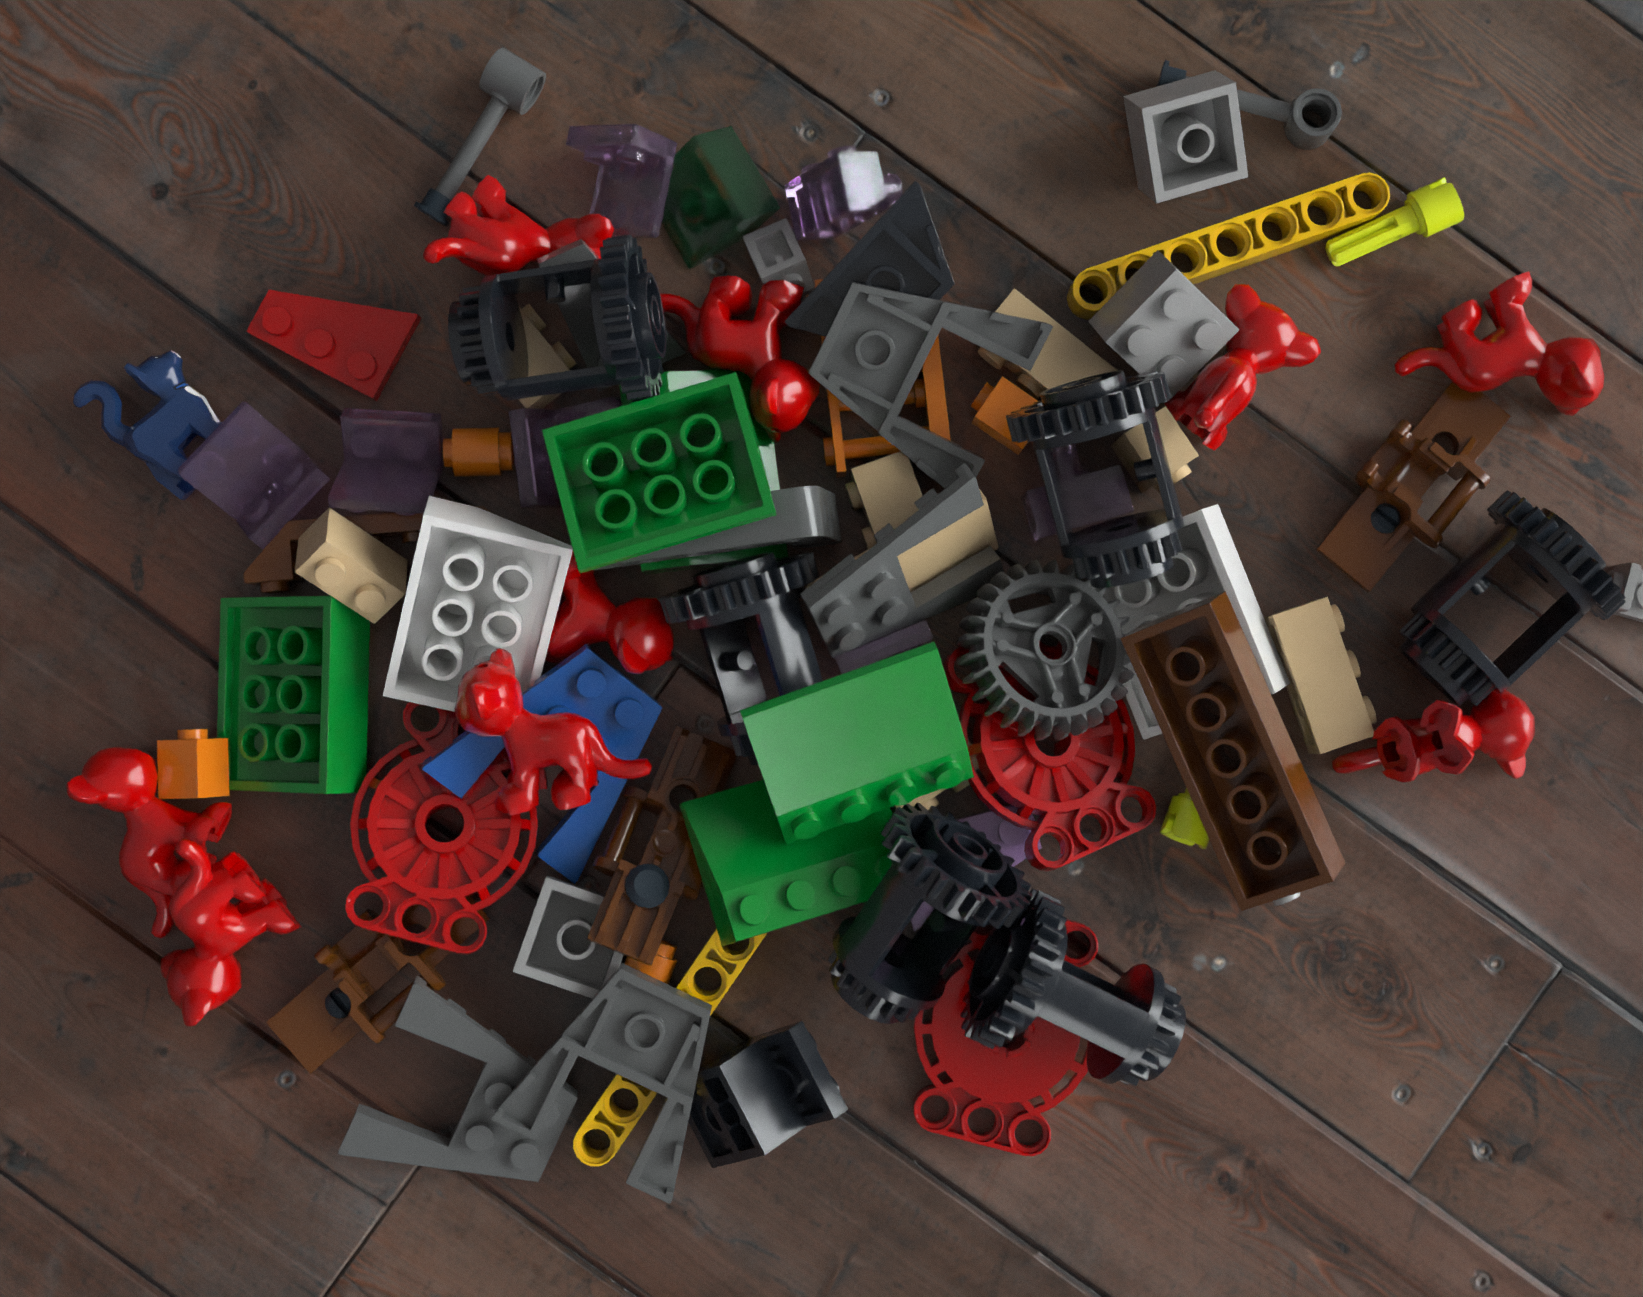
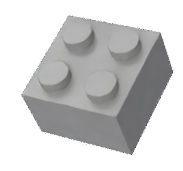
M1214 70L1123 96L1138 189L1155 203L1248 177L1235 81Z
M1159 250L1088 321L1102 339L1139 374L1164 372L1171 398L1239 331Z
M548 875L545 878L513 972L593 998L619 968L623 958L622 954L587 940L605 894Z

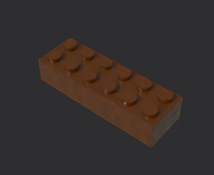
M1226 591L1140 625L1120 638L1241 911L1333 882L1345 865L1344 858Z

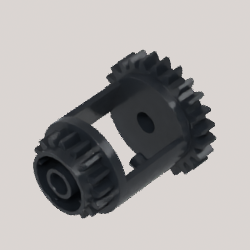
M632 234L606 238V240H603V247H600V259L488 275L483 278L481 285L463 288V293H460L458 296L459 301L451 303L448 314L451 352L455 367L463 383L467 386L477 387L479 395L499 393L506 401L621 385L622 393H626L627 400L632 402L660 395L659 387L663 385L661 374L664 373L660 358L665 357L667 346L664 310L657 282L653 274L647 272L646 258L643 259L642 247L638 246L637 238H633ZM590 283L595 333L604 366L528 377L529 365L526 335L515 294L545 290L546 302L560 303L566 300L565 287Z
M1118 370L1085 377L1045 390L1040 393L1041 401L1034 402L1033 405L1021 407L1020 410L1006 415L1012 442H1032L1062 556L1073 560L1078 579L1087 577L1093 588H1109L1142 581L1159 575L1173 567L1172 557L1177 556V552L1182 551L1177 530L1184 526V521L1154 408L1171 399L1164 372L1143 373L1134 377H1125L1124 371ZM1143 424L1151 458L1134 462V468L1138 482L1157 478L1164 509L1115 518L1073 533L1051 448L1089 441Z
M1508 490L1487 508L1488 515L1494 520L1493 523L1496 526L1411 607V611L1415 616L1399 630L1400 634L1406 639L1398 647L1401 653L1427 680L1457 706H1460L1466 699L1477 706L1492 691L1502 694L1588 611L1595 617L1599 616L1602 620H1608L1626 602L1624 600L1626 597L1620 592L1621 588L1611 581L1613 579L1612 576L1603 570L1606 567L1604 560L1580 533L1554 512L1546 508L1540 510L1537 506L1533 507L1526 498L1523 497L1521 499L1515 492L1511 493ZM1508 554L1530 578L1557 601L1492 662L1443 614L1469 589L1474 595L1483 593L1490 585V581L1484 575L1503 556Z
M766 552L728 562L693 575L695 584L668 593L660 599L667 623L686 621L688 630H700L725 712V716L717 721L720 735L730 736L736 757L741 755L748 757L750 765H758L740 710L823 681L799 603L800 594L805 590L804 584L814 582L815 579L820 578L813 552L796 554L775 560L773 552ZM752 615L756 616L779 696L769 699L766 697L743 618Z
M908 803L902 808L898 806L884 826L881 835L885 838L881 843L890 849L887 857L891 859L892 865L857 917H850L842 921L833 935L834 950L828 957V961L832 964L829 968L832 984L841 998L865 1017L885 1024L904 1023L907 1018L914 1020L921 1010L934 1007L944 993L943 974L977 926L985 927L991 924L996 929H1000L1003 924L1010 928L1014 922L1017 923L1031 904L1030 900L1033 897V894L1028 891L1031 884L1022 879L1025 875L1024 871L1011 866L1015 860L1012 857L1002 855L999 844H993L986 838L984 832H978L970 827L969 822L964 821L962 823L955 820L950 812L943 816L934 806L927 810L920 803H916L914 807ZM925 901L934 909L911 940L902 932Z
M1032 888L1030 891L1033 894L1030 900L1031 904L1017 923L1014 922L1010 928L1003 924L1000 929L993 927L977 955L970 979L967 982L969 991L963 997V1002L967 1004L960 1017L964 1018L961 1029L966 1030L964 1036L990 1049H994L995 1046L1002 1047L1005 1039L1011 1041L1014 1036L1026 1030L1035 1018L1039 1016L1089 1041L1087 1068L1093 1078L1106 1084L1121 1081L1132 1086H1137L1139 1080L1145 1082L1155 1079L1173 1059L1185 1029L1186 1012L1184 1006L1179 1003L1181 996L1176 994L1177 989L1165 983L1162 973L1147 964L1142 963L1133 966L1114 985L1064 960L1068 939L1067 929L1064 925L1067 918L1062 916L1065 907L1060 905V900Z

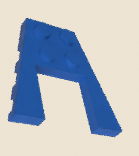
M586 644L535 680V684L522 693L523 707L529 712L539 715L570 712L590 719L597 726L609 752L624 760L638 759L662 710V706L657 700ZM465 731L437 755L427 758L422 763V770L462 798L505 747L502 736L482 737ZM598 771V786L590 788L591 801L586 805L575 807L568 811L536 849L537 856L575 884L627 779L609 776L602 771Z

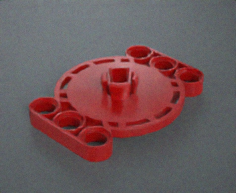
M1039 640L1040 651L1045 657L1052 660L1061 657L1062 646L1060 641L1056 646L1050 647ZM959 647L945 658L942 665L949 688L954 692L967 694L960 710L959 721L968 747L974 775L973 778L968 779V782L978 798L997 816L1016 827L1031 830L1024 846L1026 859L1031 866L1046 872L1058 869L1138 832L1153 822L1156 816V804L1152 795L1142 787L1127 785L1133 769L1135 740L1134 728L1127 707L1122 699L1115 701L1118 708L1108 716L1105 715L1102 723L1094 728L1088 727L1087 731L1078 736H1073L1070 733L1067 737L1054 744V755L1049 756L1041 752L1037 747L1034 739V727L1025 736H1018L1017 721L1006 728H1001L1000 724L1004 714L997 711L990 716H985V711L990 702L986 698H984L982 704L972 701L973 695L979 690L977 683H962L963 681L957 677L954 671V662L957 658L968 653V649ZM1087 664L1084 683L1094 686L1098 670ZM999 665V670L1010 686L1020 695L1033 702L1035 697ZM971 716L976 718L973 729L974 744L968 746L967 727L969 717ZM971 757H976L980 771L988 782L986 786L983 785L976 774ZM996 792L1005 802L1018 808L1017 813L1015 814L1003 807L992 794ZM1125 797H1132L1141 805L1142 817L1139 822H1129L1122 815L1120 808L1121 802ZM1031 814L1039 815L1037 821H1032L1028 818ZM1086 815L1094 817L1101 825V836L1096 842L1086 840L1080 832V821ZM1044 834L1053 836L1059 842L1060 855L1055 861L1044 859L1038 851V841Z
M409 702L403 711V723L406 732L413 740L400 744L379 759L365 776L354 799L350 822L352 847L361 871L369 882L357 886L349 893L346 899L345 910L353 924L362 929L456 954L468 955L479 950L487 937L485 920L477 911L491 906L506 895L527 869L535 850L538 830L536 807L529 810L530 820L521 819L520 813L509 815L495 810L497 794L507 785V779L503 773L512 771L505 747L462 798L422 770V763L427 758L437 755L459 736L458 728L460 724L454 711L432 707L439 714V723L433 730L421 732L411 724V716L418 707L426 705ZM417 747L423 750V752L413 756L409 752V750ZM397 757H401L403 761L392 768L382 781L376 779L387 764ZM371 788L375 791V794L370 802L368 818L360 819L363 800L368 789ZM451 807L463 819L464 829L455 840L447 843L438 842L428 835L426 820L430 819L434 813ZM359 830H368L369 844L374 854V857L366 862L361 850ZM520 831H530L528 847L520 863L513 857L518 847ZM381 867L387 877L377 879L372 872ZM506 868L515 872L502 888L490 895L487 887L495 882ZM367 892L379 895L383 902L381 914L371 921H364L358 918L354 911V904L357 898ZM478 893L481 901L471 905L466 897ZM414 905H421L427 908L431 914L430 926L424 932L418 934L407 931L402 923L403 914L409 907ZM470 918L477 923L480 930L479 937L472 945L460 946L451 939V927L458 919Z
M1067 919L1064 924L1067 934L1072 931L1083 932L1088 938L1089 946L1086 953L1082 956L1071 958L1065 954L1064 960L1078 967L1088 965L1094 960L1098 952L1096 934L1088 926ZM973 932L969 937L971 942L964 944L952 961L953 963L959 958L962 964L954 969L945 979L944 993L936 1005L932 1007L930 1021L922 1022L924 1010H921L914 1019L917 1053L927 1076L933 1084L925 1086L917 1092L913 1100V1113L917 1123L929 1132L1022 1156H1036L1041 1154L1051 1141V1129L1046 1118L1041 1113L1054 1108L1073 1093L1087 1074V1048L1081 1063L1074 1058L1079 1048L1080 1036L1039 1016L1035 1018L1016 1040L1010 1043H1003L1002 1047L995 1046L994 1049H990L964 1036L966 1030L961 1029L964 1018L960 1017L967 1004L963 1002V997L969 991L967 982L970 979L977 956L970 958L968 952L977 948L980 950L990 932L985 934ZM922 1034H931L932 1044L938 1057L931 1065L924 1051ZM1069 1069L1074 1071L1075 1074L1066 1086L1052 1096L1049 1089L1056 1085ZM945 1071L950 1078L941 1081L937 1075ZM939 1095L948 1102V1112L942 1120L930 1121L922 1115L921 1105L927 1097ZM1041 1095L1044 1100L1043 1102L1033 1105L1029 1101ZM979 1107L988 1108L995 1115L993 1128L985 1133L974 1132L968 1126L970 1113ZM1026 1119L1035 1120L1042 1127L1040 1139L1032 1145H1023L1015 1138L1017 1125Z

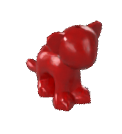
M487 175L478 184L472 197L461 191L447 205L443 213L452 218L448 237L438 238L430 242L424 249L423 257L428 263L433 264L438 263L444 258L454 257L465 266L485 276L519 271L528 263H538L537 258L580 239L601 258L600 247H603V240L612 237L614 227L610 219L600 214H588L581 218L563 219L545 229L527 215L506 203L505 188L496 178Z
M1529 271L1513 276L1489 292L1491 298L1483 302L1486 312L1496 328L1495 331L1481 340L1474 335L1482 320V309L1477 300H1468L1441 317L1443 323L1437 325V328L1441 334L1444 347H1423L1412 350L1400 357L1394 364L1395 372L1401 376L1411 374L1416 369L1424 366L1436 367L1444 372L1460 389L1470 393L1493 390L1515 377H1535L1545 398L1561 414L1574 416L1581 408L1595 401L1604 387L1601 353L1592 338L1568 336L1546 343L1528 321L1523 303L1532 290V278Z
M727 275L711 279L709 292L701 308H698L693 302L682 296L660 294L664 312L674 313L683 320L686 329L688 351L695 360L716 370L740 371L751 378L752 382L748 399L750 412L763 427L771 441L778 443L781 433L795 429L804 420L813 401L819 394L820 383L809 374V370L794 361L782 359L780 339L782 328L788 326L784 321L802 303L800 299L804 287L786 280H770L762 285L753 320H731V318H737L746 313L752 304L753 298L750 285L737 276Z
M1235 284L1227 293L1225 303L1226 316L1239 329L1225 344L1227 353L1209 363L1185 391H1178L1168 402L1164 403L1176 422L1179 420L1187 429L1202 439V444L1214 451L1226 439L1228 432L1226 425L1243 412L1252 400L1257 386L1256 374L1270 373L1283 366L1302 367L1314 362L1321 353L1316 338L1298 330L1292 318L1285 311L1274 304L1261 301L1257 292L1247 284Z
M572 552L562 591L566 600L558 607L545 661L554 664L560 663L585 644L591 646L599 642H608L613 654L620 661L626 672L642 674L645 671L659 668L667 661H672L674 658L671 654L674 648V634L670 623L666 622L661 603L657 598H633L615 607L599 588L593 575L595 570L580 573L574 552Z
M496 649L491 654L489 661L473 666L460 680L454 708L458 723L464 730L482 737L502 736L511 763L512 771L507 776V785L498 792L495 800V810L514 815L528 812L538 806L539 789L548 788L545 767L560 765L564 768L553 780L551 788L552 802L559 810H568L589 803L591 801L590 788L598 786V771L621 779L640 778L651 772L652 765L648 758L624 760L610 753L597 726L588 718L570 712L539 715L526 710L523 707L521 686L515 676L512 655L507 650Z
M1507 690L1502 694L1492 691L1477 706L1473 705L1469 715H1464L1462 709L1443 700H1436L1424 709L1422 718L1402 720L1397 716L1387 718L1374 731L1373 739H1377V746L1339 755L1332 761V767L1336 773L1347 774L1383 765L1386 770L1381 772L1387 778L1406 783L1414 781L1418 774L1427 773L1435 768L1442 773L1461 774L1473 760L1474 751L1479 749L1484 754L1495 759L1504 773L1516 779L1523 776L1526 768L1525 753L1535 735L1534 716L1525 701Z
M124 747L101 749L87 760L81 775L73 777L67 783V795L70 799L80 803L96 804L104 809L123 813L126 819L127 831L119 851L121 873L129 883L146 893L153 900L157 913L151 933L155 937L163 938L170 933L174 925L169 912L172 896L184 883L191 871L189 863L185 859L179 860L174 854L177 842L187 838L196 842L207 851V847H205L206 840L218 843L226 831L232 816V803H213L201 813L187 811L155 796L158 773L155 759L149 754L138 749ZM208 853L212 866L216 863L217 857Z
M183 838L177 842L175 851L189 863L191 871L184 883L172 896L169 912L175 926L193 940L195 947L176 949L167 953L161 959V974L166 979L170 998L182 1011L184 1024L192 1027L208 1011L226 1003L241 988V964L233 953L265 931L284 935L299 929L301 925L287 908V900L278 889L266 878L260 881L256 872L239 853L233 851L211 866L208 853L203 847L190 839ZM233 897L240 900L235 904L229 902Z

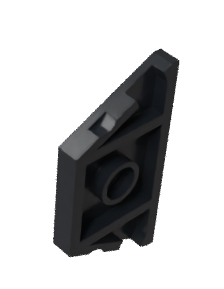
M916 181L910 185L784 321L789 327L826 337L852 282L940 300L955 285L922 188Z

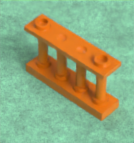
M823 279L814 280L815 288ZM820 335L821 346H822V343H823V341H824V339H825V336H821V335ZM937 336L920 370V378L915 380L904 404L915 403L916 408L924 407L926 426L921 427L951 441L939 337ZM826 388L832 437L823 438L826 467L835 466L836 478L846 477L845 459L889 455L900 452L896 446L888 442L883 436L843 440L840 412L852 410Z

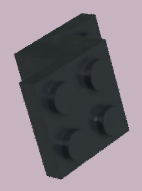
M803 1021L748 1038L708 1065L699 1067L688 1122L711 1167L716 1168L764 1156L806 1126L835 1119L847 1111L848 1108L840 1095L837 1082L830 1075L817 1050L815 1039L807 1031Z

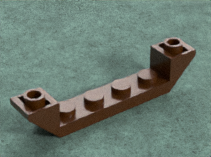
M474 506L495 514L484 506ZM425 510L344 517L382 543L383 538L402 536L403 544H417ZM317 519L288 521L243 573L244 583L260 586V593L290 592V583L305 582L303 577L295 573L298 539Z

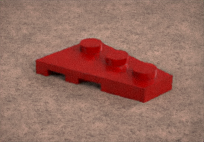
M268 290L246 332L377 401L418 326L421 317L414 313Z

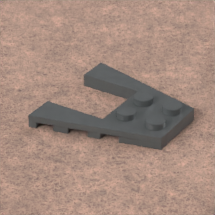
M852 282L809 370V374L853 412L875 428L881 436L896 446L916 466L946 489L959 478L955 470L964 463L977 477L985 462L984 457L898 415L941 328L1031 371L1053 326L1041 321Z
M966 463L955 470L959 478L937 495L932 488L918 499L914 504L919 510L896 529H893L891 524L888 523L874 534L877 544L857 560H855L852 554H849L800 594L819 636L832 658L977 598V591L985 583H990L997 573L1004 572L999 556L989 546L913 592H910L897 558L900 554L984 505L976 477Z
M622 963L498 1106L491 1121L536 1141L577 1056L589 1060L666 1097L627 1176L626 1184L670 1204L674 1194L712 1005Z
M416 976L395 1026L485 1062L450 1138L359 1103L342 1140L338 1154L539 1182L578 1099V1090L565 1081L536 1141L491 1121L498 1106L537 1061L529 1055L527 1058L506 1043V1038L492 1028L490 1031L466 1015L467 1010L450 998L445 1000L428 988L425 980Z

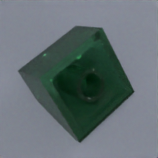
M732 126L694 135L640 188L689 269L697 267L742 240V236L756 231L781 208Z

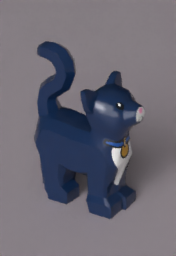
M171 350L158 356H150L139 366H134L130 363L124 366L125 371L143 390L161 399L148 414L131 427L121 422L122 402L114 387L104 381L91 380L82 384L73 396L75 407L81 408L94 399L99 400L102 404L101 426L112 441L124 446L138 459L144 461L155 479L184 501L201 484L196 477L209 468L200 458L190 459L185 455L183 450L193 439L199 435L209 443L221 448L225 446L233 449L247 434L235 423L224 425L219 420L207 399L186 383L182 372L183 360L176 352Z

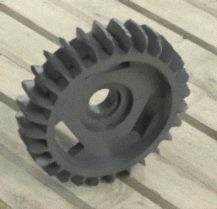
M1036 559L1028 563L1025 568L1018 563L1008 569L1007 573L1003 571L997 573L990 583H985L977 591L976 595L978 598H974L965 608L970 615L963 618L958 625L968 633L962 635L957 640L956 645L968 649L969 652L958 659L957 664L971 666L972 672L963 679L962 683L976 682L979 690L973 695L972 701L986 698L990 702L985 711V716H990L997 711L1004 714L1000 724L1001 728H1006L1017 721L1018 736H1025L1034 727L1037 741L1044 740L1051 733L1057 741L1064 739L1070 733L1073 736H1078L1087 731L1088 727L1094 728L1103 722L1105 715L1108 716L1118 708L1115 701L1122 699L1128 693V690L1122 684L1131 680L1135 675L1131 670L1124 667L1131 663L1120 639L1126 635L1122 633L1121 627L1129 621L1130 617L1117 618L1114 610L1120 604V600L1116 599L1107 602L1102 597L1107 588L1093 589L1089 586L1090 580H1087V577L1083 579L1075 578L1074 564L1067 566L1059 573L1056 560L1048 562L1041 568L1039 561ZM1030 594H1043L1050 597L1052 604L1016 614L1011 612L1008 600ZM1042 635H1052L1060 641L1062 654L1059 659L1052 660L1042 654L1039 648V640ZM1091 641L1096 642L1099 653V669L1094 686L1084 683ZM999 665L1035 697L1033 702L1020 695L1010 686L999 670Z

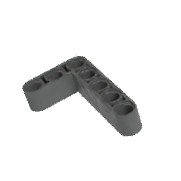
M819 486L773 490L771 495L776 516L593 570L779 544H788L798 548L841 543L836 495Z

